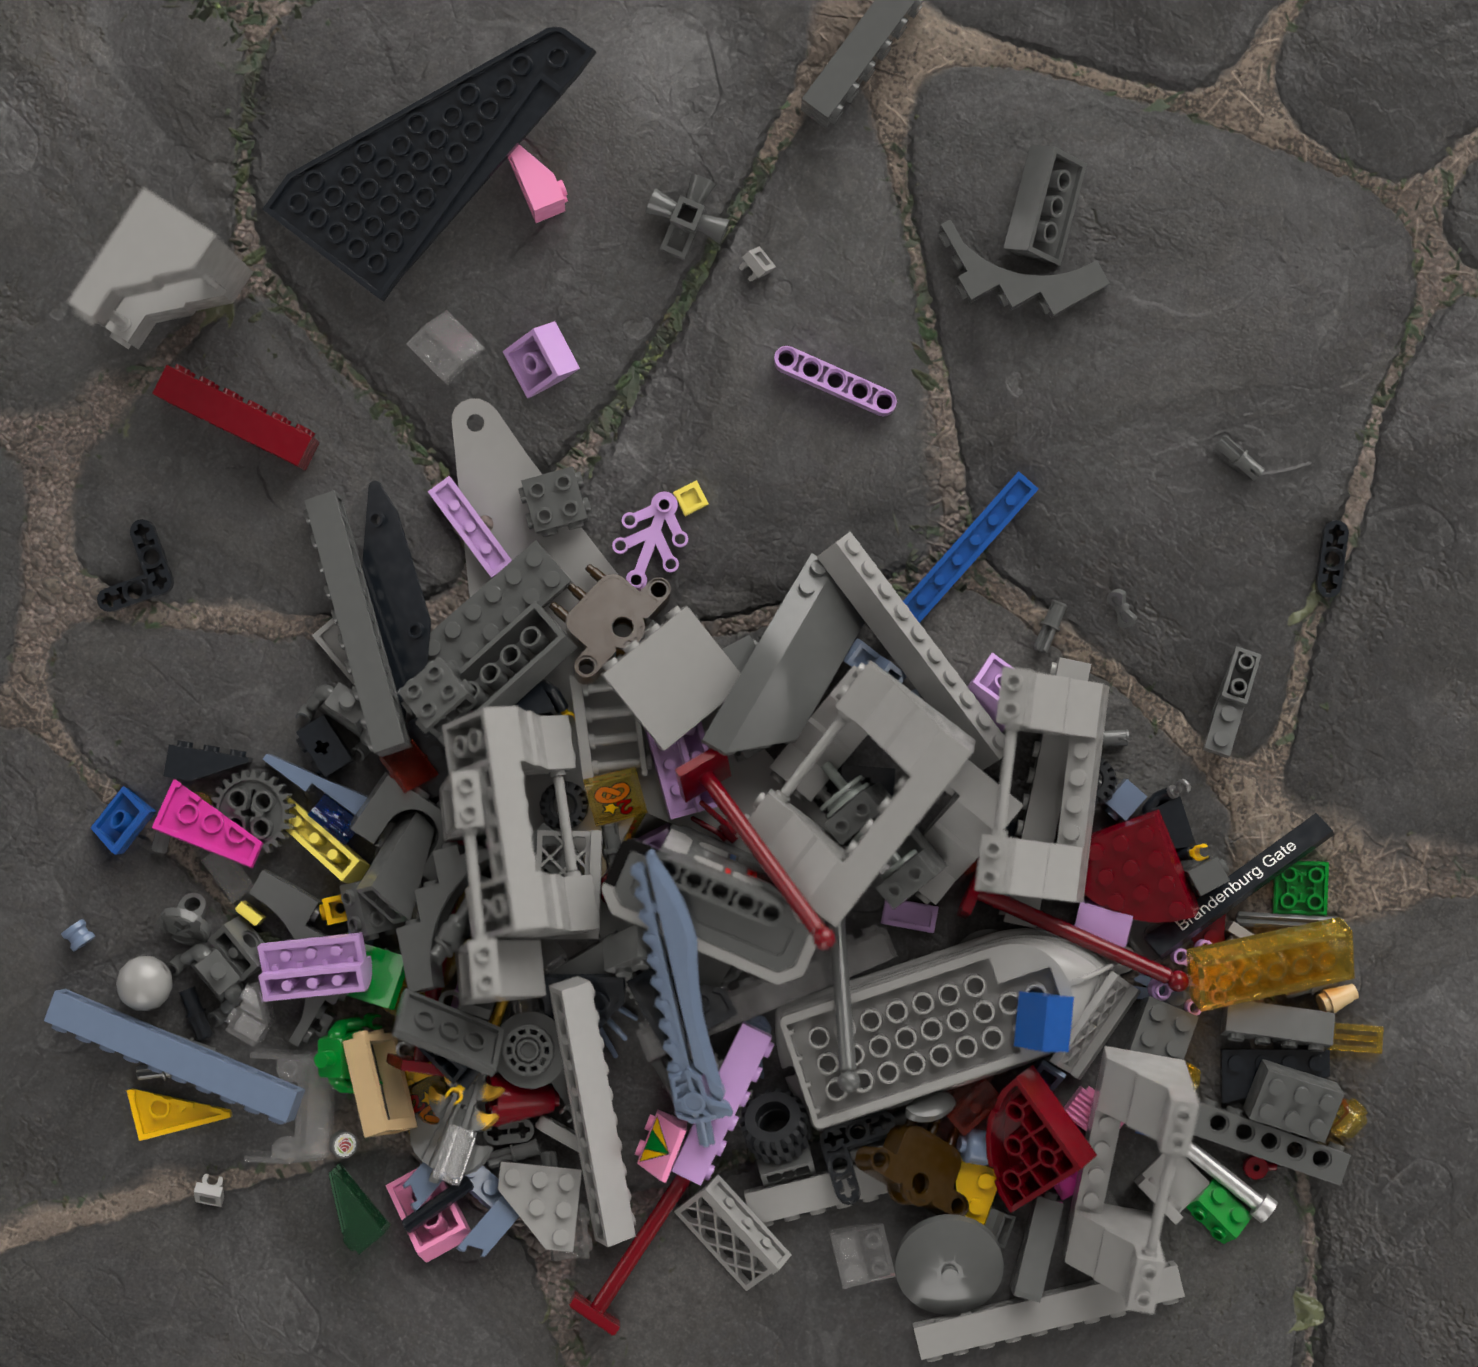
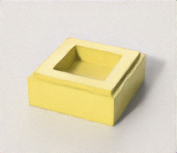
M697 480L673 492L685 517L709 505Z
M246 900L241 901L235 908L236 912L254 926L260 925L266 918L264 914Z

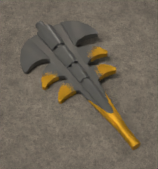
M509 1001L496 1003L489 1023L500 1027ZM481 1072L470 1088L462 1092L463 1098L455 1106L453 1105L458 1100V1095L455 1092L445 1099V1095L439 1092L436 1087H429V1103L434 1114L440 1119L438 1124H429L420 1114L414 1113L417 1127L410 1129V1142L417 1157L433 1168L428 1181L439 1184L443 1172L453 1176H466L476 1172L489 1158L493 1147L478 1146L471 1141L469 1135L470 1132H481L489 1129L499 1119L498 1114L482 1112L478 1107L479 1101H492L504 1093L505 1089L487 1084L485 1082V1073ZM444 1077L445 1081L451 1088L456 1087L459 1084L458 1082H456L453 1085L446 1077Z

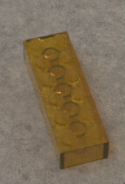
M1340 917L1186 949L1189 997L1201 1012L1355 979L1353 930Z

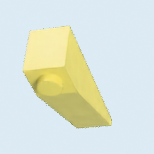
M289 798L287 800L288 803L296 805L294 808L289 809V813L296 815V818L289 819L288 821L294 826V829H286V831L342 882L349 884L360 881L371 865L296 801Z

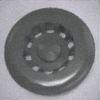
M523 1012L510 1017L501 1025L504 1033L497 1069L508 1082L521 1088H538L549 1084L561 1073L564 1067L556 1023L552 1018L538 1012ZM526 1029V1034L521 1035L520 1031ZM533 1029L538 1031L537 1035L531 1033ZM543 1035L547 1040L545 1043L541 1039ZM546 1046H549V1054L545 1053ZM543 1058H546L547 1061L543 1065L541 1061L543 1060ZM536 1065L538 1070L533 1071L532 1066ZM521 1066L526 1067V1071L522 1070Z

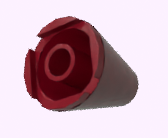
M494 1073L493 1076L487 1075L486 1077L487 1084L505 1089L504 1093L498 1098L485 1103L486 1114L499 1115V1119L493 1127L554 1112V1107L559 1106V1094L554 1090L553 1085L547 1084L532 1089L521 1088L508 1082L499 1073Z

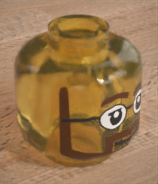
M1343 1098L1330 1131L1338 1138L1341 1136L1349 1139L1354 1138L1368 1122L1366 1117L1367 1110L1356 1099L1351 1098L1349 1100Z

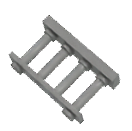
M571 676L570 683L583 784L595 782V777L600 776L599 773L641 768L642 776L649 775L648 770L653 769L651 753L646 754L643 728L639 720L635 717L636 731L600 736L589 734L588 723H593V720L634 714L626 705L599 709L586 707L585 697L589 696V693L612 691L614 689L607 681H598L584 685L579 683L575 676ZM638 741L639 758L598 763V760L593 761L591 750H596L598 746Z

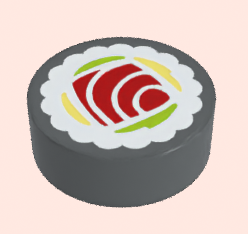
M346 1130L335 1132L329 1141L331 1153L342 1159L351 1157L356 1152L358 1146L355 1135Z

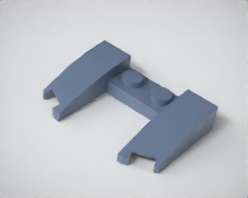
M424 1162L402 1185L403 1188L411 1186L417 1201L411 1204V1208L415 1212L448 1175L443 1172L439 1184L428 1181L433 1168ZM481 1166L476 1172L466 1175L474 1185V1189L469 1193L489 1210L456 1249L465 1252L467 1245L482 1249L480 1257L484 1258L519 1218V1215L498 1190L499 1179L486 1167ZM450 1175V1176H451L452 1178H454L456 1181H458V1180H460L462 1177H464V1176H453V1175Z

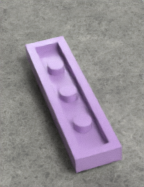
M450 476L428 491L491 578L512 561Z

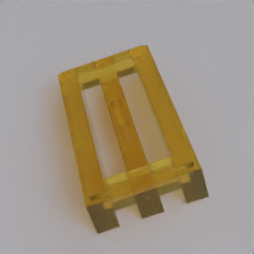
M1335 1022L1333 1045L1328 1049L1382 1054L1384 1027ZM1335 1029L1377 1032V1036L1335 1033ZM1335 1039L1376 1042V1047L1334 1044Z

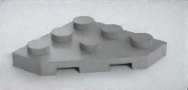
M501 1161L498 1181L500 1193L545 1249L573 1252L582 1170Z

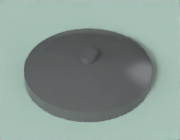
M955 1214L937 1215L917 1223L903 1236L895 1255L896 1278L905 1296L924 1310L944 1315L965 1313L983 1305L998 1289L1004 1270L1002 1250L994 1234L982 1223L972 1218Z

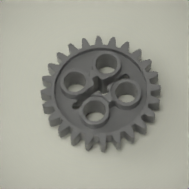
M256 769L252 770L251 774L249 770H242L241 776L238 773L231 774L232 781L230 779L223 780L226 788H216L220 797L211 798L217 804L214 808L235 823L237 819H240L243 829L249 833L251 832L254 837L263 843L259 856L264 855V850L267 853L274 852L273 846H282L279 838L289 839V835L285 830L294 829V826L288 822L289 819L296 818V815L289 813V809L294 808L296 805L287 801L291 798L292 793L284 794L283 791L287 785L281 784L277 786L279 777L269 779V772H263L260 775V771ZM239 792L243 793L245 798L243 805H240L237 801ZM265 794L270 798V805L268 807H265L262 801ZM250 810L256 813L255 817L250 815ZM263 821L268 825V832L266 834L261 831V823Z

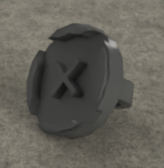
M190 893L180 900L177 908H165L161 911L158 918V926L164 934L167 931L173 934L171 938L186 945L195 946L202 944V942H208L211 935V927L204 920L208 909L205 898L201 894ZM192 903L200 904L197 910H187V907Z

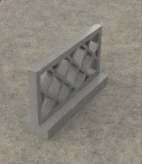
M537 830L536 872L542 871L544 865L551 861L560 870L557 875L562 876L566 873V867L562 869L553 859L563 848V843L560 839L562 837L561 831ZM601 830L572 831L573 838H586L585 849L579 855L575 854L576 861L584 867L585 875H592L593 884L596 889V906L600 916L603 833ZM543 836H554L561 843L551 855L542 847ZM542 852L548 857V858L545 859L543 862H542ZM584 854H585V864L579 859V858L582 857ZM600 929L583 934L539 938L599 941Z
M1111 971L1082 1013L1075 1027L1071 1030L1069 1052H1055L1050 1061L1081 1080L1141 991Z
M719 1174L674 1211L746 1291L771 1273L775 1274L791 1256L790 1252ZM702 1197L710 1206L703 1205ZM685 1209L697 1211V1218L691 1217ZM704 1213L713 1215L714 1223L705 1221ZM720 1217L728 1226L721 1225ZM705 1229L715 1231L716 1239L709 1237ZM722 1233L732 1235V1243L723 1241ZM739 1238L746 1246L739 1245ZM723 1249L733 1251L734 1259L728 1257ZM740 1253L750 1255L751 1263L741 1261ZM757 1258L764 1264L765 1267L757 1264ZM742 1269L752 1272V1279L750 1281L742 1273Z

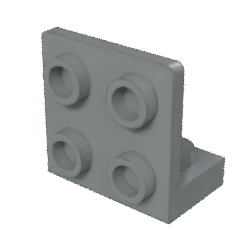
M1163 1153L1134 1180L1154 1203L1156 1202L1165 1161ZM1178 1156L1176 1159L1165 1214L1175 1225L1184 1218L1180 1212L1209 1185V1181L1186 1157Z

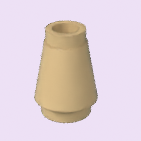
M1351 983L1321 990L1320 994L1316 995V1002L1320 1011L1336 1013L1355 999H1358L1359 995L1356 987Z

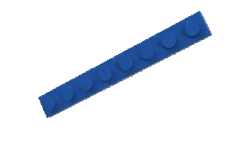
M1017 472L903 600L919 623L1037 492L1038 488L1022 473Z

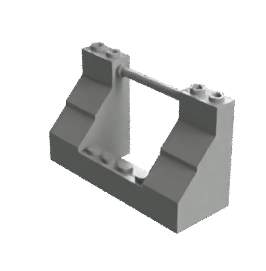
M143 188L68 303L75 307L73 310L74 314L94 326L96 321L104 326L109 320L105 328L112 332L109 337L127 349L132 345L139 350L158 322L192 316L198 310L234 303L253 274V271L216 234ZM122 298H124L119 307L117 308V310L115 311L116 307L118 306Z
M871 660L867 665L861 662L852 674L856 679L850 687L844 684L835 696L839 700L835 705L839 709L837 718L783 788L776 792L770 789L767 794L761 792L752 804L756 807L750 816L747 813L744 814L813 910L835 927L841 922L973 753L975 739ZM853 720L881 748L887 751L910 776L903 775L894 787L897 792L893 798L886 797L877 809L880 812L879 816L875 821L870 818L860 831L864 835L858 843L853 840L847 847L844 844L841 845L834 836L789 803V797L844 725Z
M855 665L850 668L811 715L797 741L787 744L769 766L773 770L770 776L781 785L790 779L837 718L839 709L835 705L839 700L835 696L844 684L850 687L856 679L852 676L857 669ZM853 720L847 722L792 794L802 802L805 799L811 802L815 798L816 800L821 799L826 803L833 795L827 791L828 788L825 784L830 778L821 767L830 761L838 770L868 733ZM968 759L944 789L950 796L954 793L955 795L922 833L948 865L915 894L926 905L930 901L935 905L940 901L954 882L979 857L982 834L992 835V830H995L999 784ZM1009 794L1006 826L1024 806L1011 794Z
M1002 668L996 722L1005 725V730L1007 731L998 792L995 830H992V835L982 834L975 890L1083 903L1109 686L1102 683L1037 673L1030 669ZM1016 731L1070 737L1057 844L1007 837L1008 832L1004 831L1017 737Z
M518 706L483 707L442 725L449 774L451 772L479 770L482 806L493 879L480 883L485 934H488L489 939L496 938V941L587 933L588 931L600 929V916L596 906V889L593 884L592 875H581V872L577 871L564 783L566 771L576 768V755L571 738L572 728L569 724L568 715L539 716L532 711H525ZM550 774V778H553L566 870L568 872L564 874L565 877L542 871L536 872V856L533 852L531 839L532 828L529 825L528 801L525 797L523 784L524 775ZM468 887L465 888L472 940L474 941L473 936L475 934L473 929L470 889Z
M479 770L451 772L439 788L444 843L465 840L475 934L473 936L474 941H467L455 951L460 1006L543 997L546 995L540 938L496 941V938L489 939L488 934H485L476 840L487 839Z
M1104 1046L1085 1135L1086 1140L1097 1156L1079 1170L1077 1174L1062 1245L1064 1262L1093 1277L1098 1283L1123 1295L1127 1310L1154 1314L1165 1266L1159 1237L1173 1172L1178 1156L1188 1157L1200 1104L1185 1060ZM1121 1122L1157 1140L1160 1152L1165 1155L1153 1213L1104 1204Z

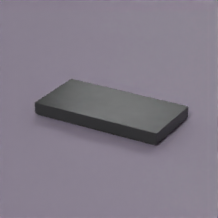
M405 988L401 993L392 1036L493 1076L497 1069L504 1029Z

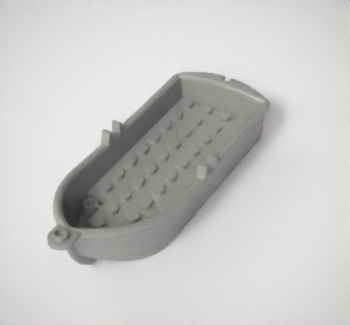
M1017 928L998 931L850 980L856 1058L855 1073L860 1078V1085L856 1091L847 1093L842 1091L838 1085V1078L841 1072L839 1067L833 986L784 1002L777 1007L775 1011V1034L782 1069L788 1066L795 1068L796 1073L794 1075L785 1077L788 1087L793 1092V1095H797L802 1103H804L811 1125L816 1130L824 1131L827 1128L879 1111H888L909 1104L918 1097L936 1091H949L1030 1064L1054 1053L1014 1046L1019 991L1074 996L1072 1030L1110 972L1113 971L1120 975L1132 969L1041 928ZM1126 946V947H1123V948H1125V949H1128V950L1134 952L1131 948H1129V947H1127V946Z

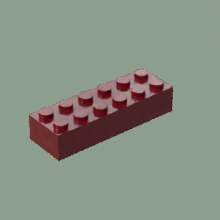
M166 364L152 394L306 471L320 443L314 438L316 433L298 423L295 428L290 426L292 422L276 412H273L271 416L266 414L267 409L251 400H248L247 404L242 402L243 397L227 388H224L223 392L219 391V385L203 376H200L198 380L195 379L196 374L181 365L176 364L173 368Z

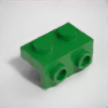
M1214 1178L1209 1181V1185L1196 1199L1186 1206L1194 1219L1201 1222L1210 1231L1212 1237L1222 1244L1236 1239L1253 1217Z

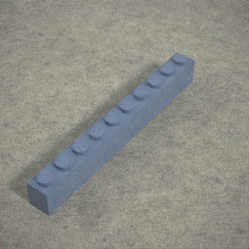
M67 989L54 992L44 1019L45 1022L52 1024L51 1028L56 1031L76 1034L75 1038L82 1042L91 1043L93 1041L100 1044L99 1048L109 1053L119 1052L124 1055L123 1058L133 1063H139L140 1061L147 1064V1069L153 1072L163 1073L164 1071L172 1075L171 1079L177 1082L195 1084V1089L207 1094L214 1092L220 1095L222 1101L230 1104L240 1103L244 1105L246 1111L254 1114H259L260 1112L269 1116L268 1119L277 1124H284V1122L287 1123L295 1120L306 1090Z

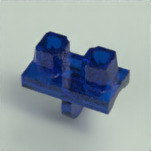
M324 794L315 807L307 814L344 845L356 834L349 826L354 817L327 794Z

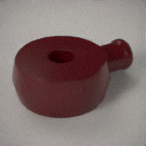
M1253 1155L1248 1156L1243 1163L1244 1174L1252 1180L1262 1179L1268 1171L1277 1170L1276 1163H1267L1265 1159ZM1254 1165H1258L1256 1170L1253 1169Z

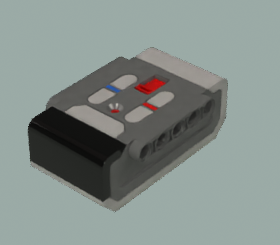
M639 813L634 817L619 845L601 888L613 915L649 929L638 918L640 909H643L645 906L634 896L636 887H639L641 884L630 872L632 865H635L637 862H643L646 866L653 901H655V894L646 860L648 851L654 850L685 902L697 936L698 951L777 985L804 975L816 948L813 936L808 932L753 854L688 826L672 825V823L648 813ZM816 912L818 917L824 923L825 919ZM656 913L661 935L664 936L659 913Z

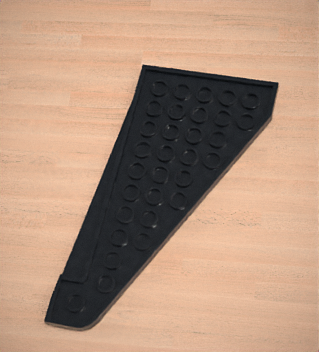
M546 28L287 174L263 207V210L384 302L400 279L581 75L597 52L564 28Z

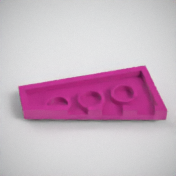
M173 779L152 826L158 832L252 869L263 847V843L205 802L194 792L187 789L176 779Z

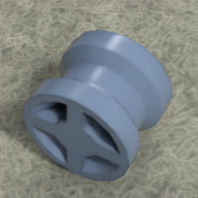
M84 919L79 920L61 933L62 937L68 939L71 943L70 948L73 952L96 937L93 932L88 931Z

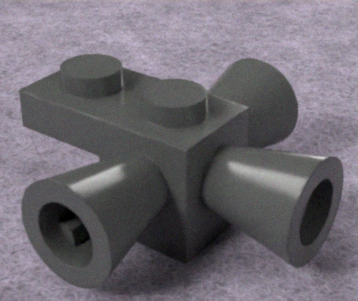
M691 174L687 197L685 198L680 195L678 202H675L658 189L654 190L646 213L670 218V226L660 251L685 261L698 230L718 244H721L730 219L705 215V206L702 205L716 184L700 175Z

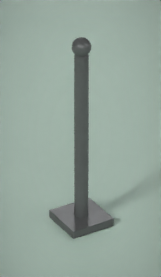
M844 916L837 927L829 922V929L835 934V943L831 947L839 1067L841 1072L838 1078V1085L842 1091L851 1093L858 1089L860 1078L855 1073L856 1058Z

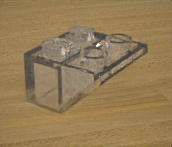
M448 310L425 324L406 343L447 386L485 349Z
M260 981L252 982L245 987L239 998L243 1000L241 1005L236 1009L233 1008L226 1019V1023L229 1025L225 1031L252 1047L263 1042L276 1020L272 1001H263Z
M883 1223L857 1224L830 1231L843 1289L896 1277Z

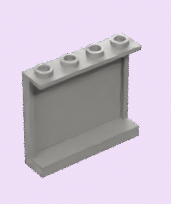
M677 605L665 615L667 620L659 626L656 622L644 632L646 637L639 643L636 640L632 641L623 649L625 654L617 660L613 657L602 666L605 671L600 674L655 740L654 743L661 751L669 748L720 706L741 674L688 606L680 609Z

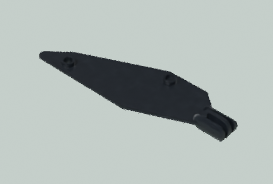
M372 481L368 487L362 569L406 722V709L401 704L404 699L398 691L404 687L408 680L424 670L428 664L431 618L398 511L379 481ZM378 516L380 517L379 523H377Z

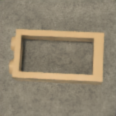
M384 1029L369 1033L368 1030L353 1033V1038L343 1041L364 1138L398 1134L416 1128L417 1123L405 1071H401L386 1062L388 1053L396 1054L397 1038L392 1036V1033H384ZM370 1044H373L381 1081L383 1082L382 1086L390 1116L389 1120L387 1118Z

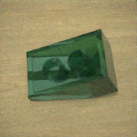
M339 1163L328 1175L340 1228L344 1235L343 1241L352 1252L356 1250L360 1254L385 1234L391 1224L342 1164Z

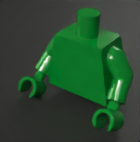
M369 1012L363 1019L354 1017L338 1020L330 1028L327 1035L319 1038L318 1053L314 1056V1063L318 1067L319 1077L328 1078V1083L337 1092L354 1094L343 1041L352 1039L353 1033L364 1031L362 1027L372 1030L381 1029L382 1025L372 1024L373 1019L381 1017V1015Z

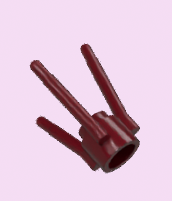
M701 800L699 802L700 806L720 823L718 826L720 830L695 816L691 817V821L717 835L722 841L727 839L733 844L738 837L735 836L737 832L726 818L721 817L714 809Z

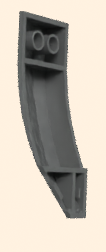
M811 553L701 741L724 756L735 754L736 751L749 749L753 751L769 748L773 744L795 743L865 623L864 619L813 553Z

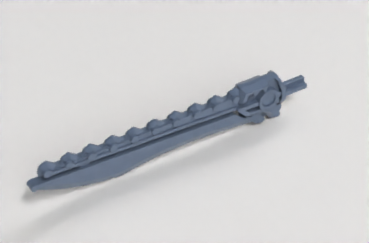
M649 850L646 860L655 894V901H653L646 866L643 862H637L635 865H632L630 874L641 884L639 887H636L634 896L645 906L643 909H640L638 918L649 928L647 932H644L642 940L653 949L648 954L647 963L657 971L651 979V984L661 993L656 998L655 1006L665 1014V1017L660 1019L659 1028L669 1036L664 1041L663 1049L673 1058L671 1062H668L667 1071L669 1072L668 1078L675 1115L678 1119L689 1121L690 1124H696L699 1146L709 1147V1145L715 1144L712 1120L725 1116L731 1117L733 1110L729 1102L723 1099L726 1090L720 1078L704 1019L698 974V943L694 926L685 902L674 881L656 856L655 851ZM656 913H659L694 1063L690 1060Z

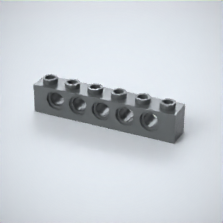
M1202 1097L1201 1101H1199L1200 1105L1193 1135L1341 1186L1351 1157L1349 1153L1344 1151L1345 1146L1329 1141V1144L1326 1145L1317 1140L1251 1120L1248 1117L1242 1116V1110L1232 1106H1227L1226 1110L1216 1107L1217 1102L1206 1097ZM1215 1115H1221L1223 1118L1222 1125L1218 1128H1211V1118ZM1240 1124H1247L1248 1132L1244 1137L1236 1136V1128ZM1266 1133H1272L1274 1137L1273 1142L1269 1146H1263L1261 1143L1262 1136ZM1291 1142H1298V1152L1294 1155H1288V1145ZM1323 1151L1324 1160L1321 1163L1314 1164L1312 1159L1314 1153Z

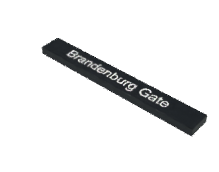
M1315 813L1229 875L1230 881L1196 899L1200 909L1195 917L1176 922H1165L1145 936V941L1161 960L1331 838L1334 835L1333 830Z

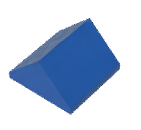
M123 786L91 826V829L115 855L124 854L157 811Z
M1019 991L1014 1046L1040 1052H1069L1074 996Z

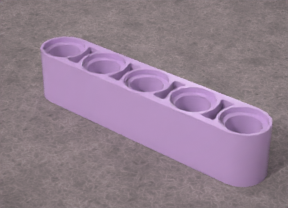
M782 346L775 352L774 365L781 373L879 416L890 415L896 407V396L886 388L790 346ZM788 353L792 355L794 362L789 366H783L778 360L780 355ZM814 364L818 368L817 375L814 377L806 376L803 372L804 366ZM831 375H838L841 377L843 384L838 388H833L828 384L827 379ZM855 386H863L867 390L866 397L862 399L854 397L852 389ZM882 396L888 397L892 405L889 409H881L877 405V399Z

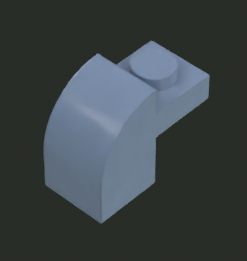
M858 638L843 659L850 667L854 665L858 667L861 662L867 665L871 660L901 684L907 677L891 661L879 655Z

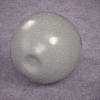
M138 956L130 959L119 970L116 979L118 996L125 1005L134 1010L151 1011L156 1009L170 996L173 988L172 974L164 962L153 956Z

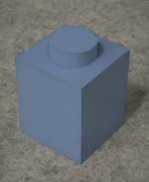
M1123 779L1116 787V792L1112 793V798L1104 801V805L1107 806L1105 812L1115 821L1119 818L1127 821L1147 798L1128 779Z

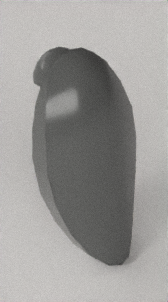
M936 1091L918 1097L906 1106V1117L909 1120L922 1123L941 1119L953 1110L956 1100L946 1091Z

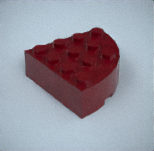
M1159 809L1092 833L1084 894L1093 902L1106 909L1131 915L1133 920L1153 923L1176 922L1196 916L1200 909Z
M1033 1065L1009 1083L998 1096L995 1107L991 1110L988 1118L986 1151L989 1167H993L996 1177L994 1183L1009 1212L1012 1213L1081 1170L1097 1154Z

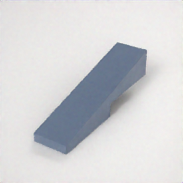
M266 754L263 758L265 762L305 792L310 791L315 785L354 815L357 814L368 798L365 794L321 775L319 776L312 771L272 754Z

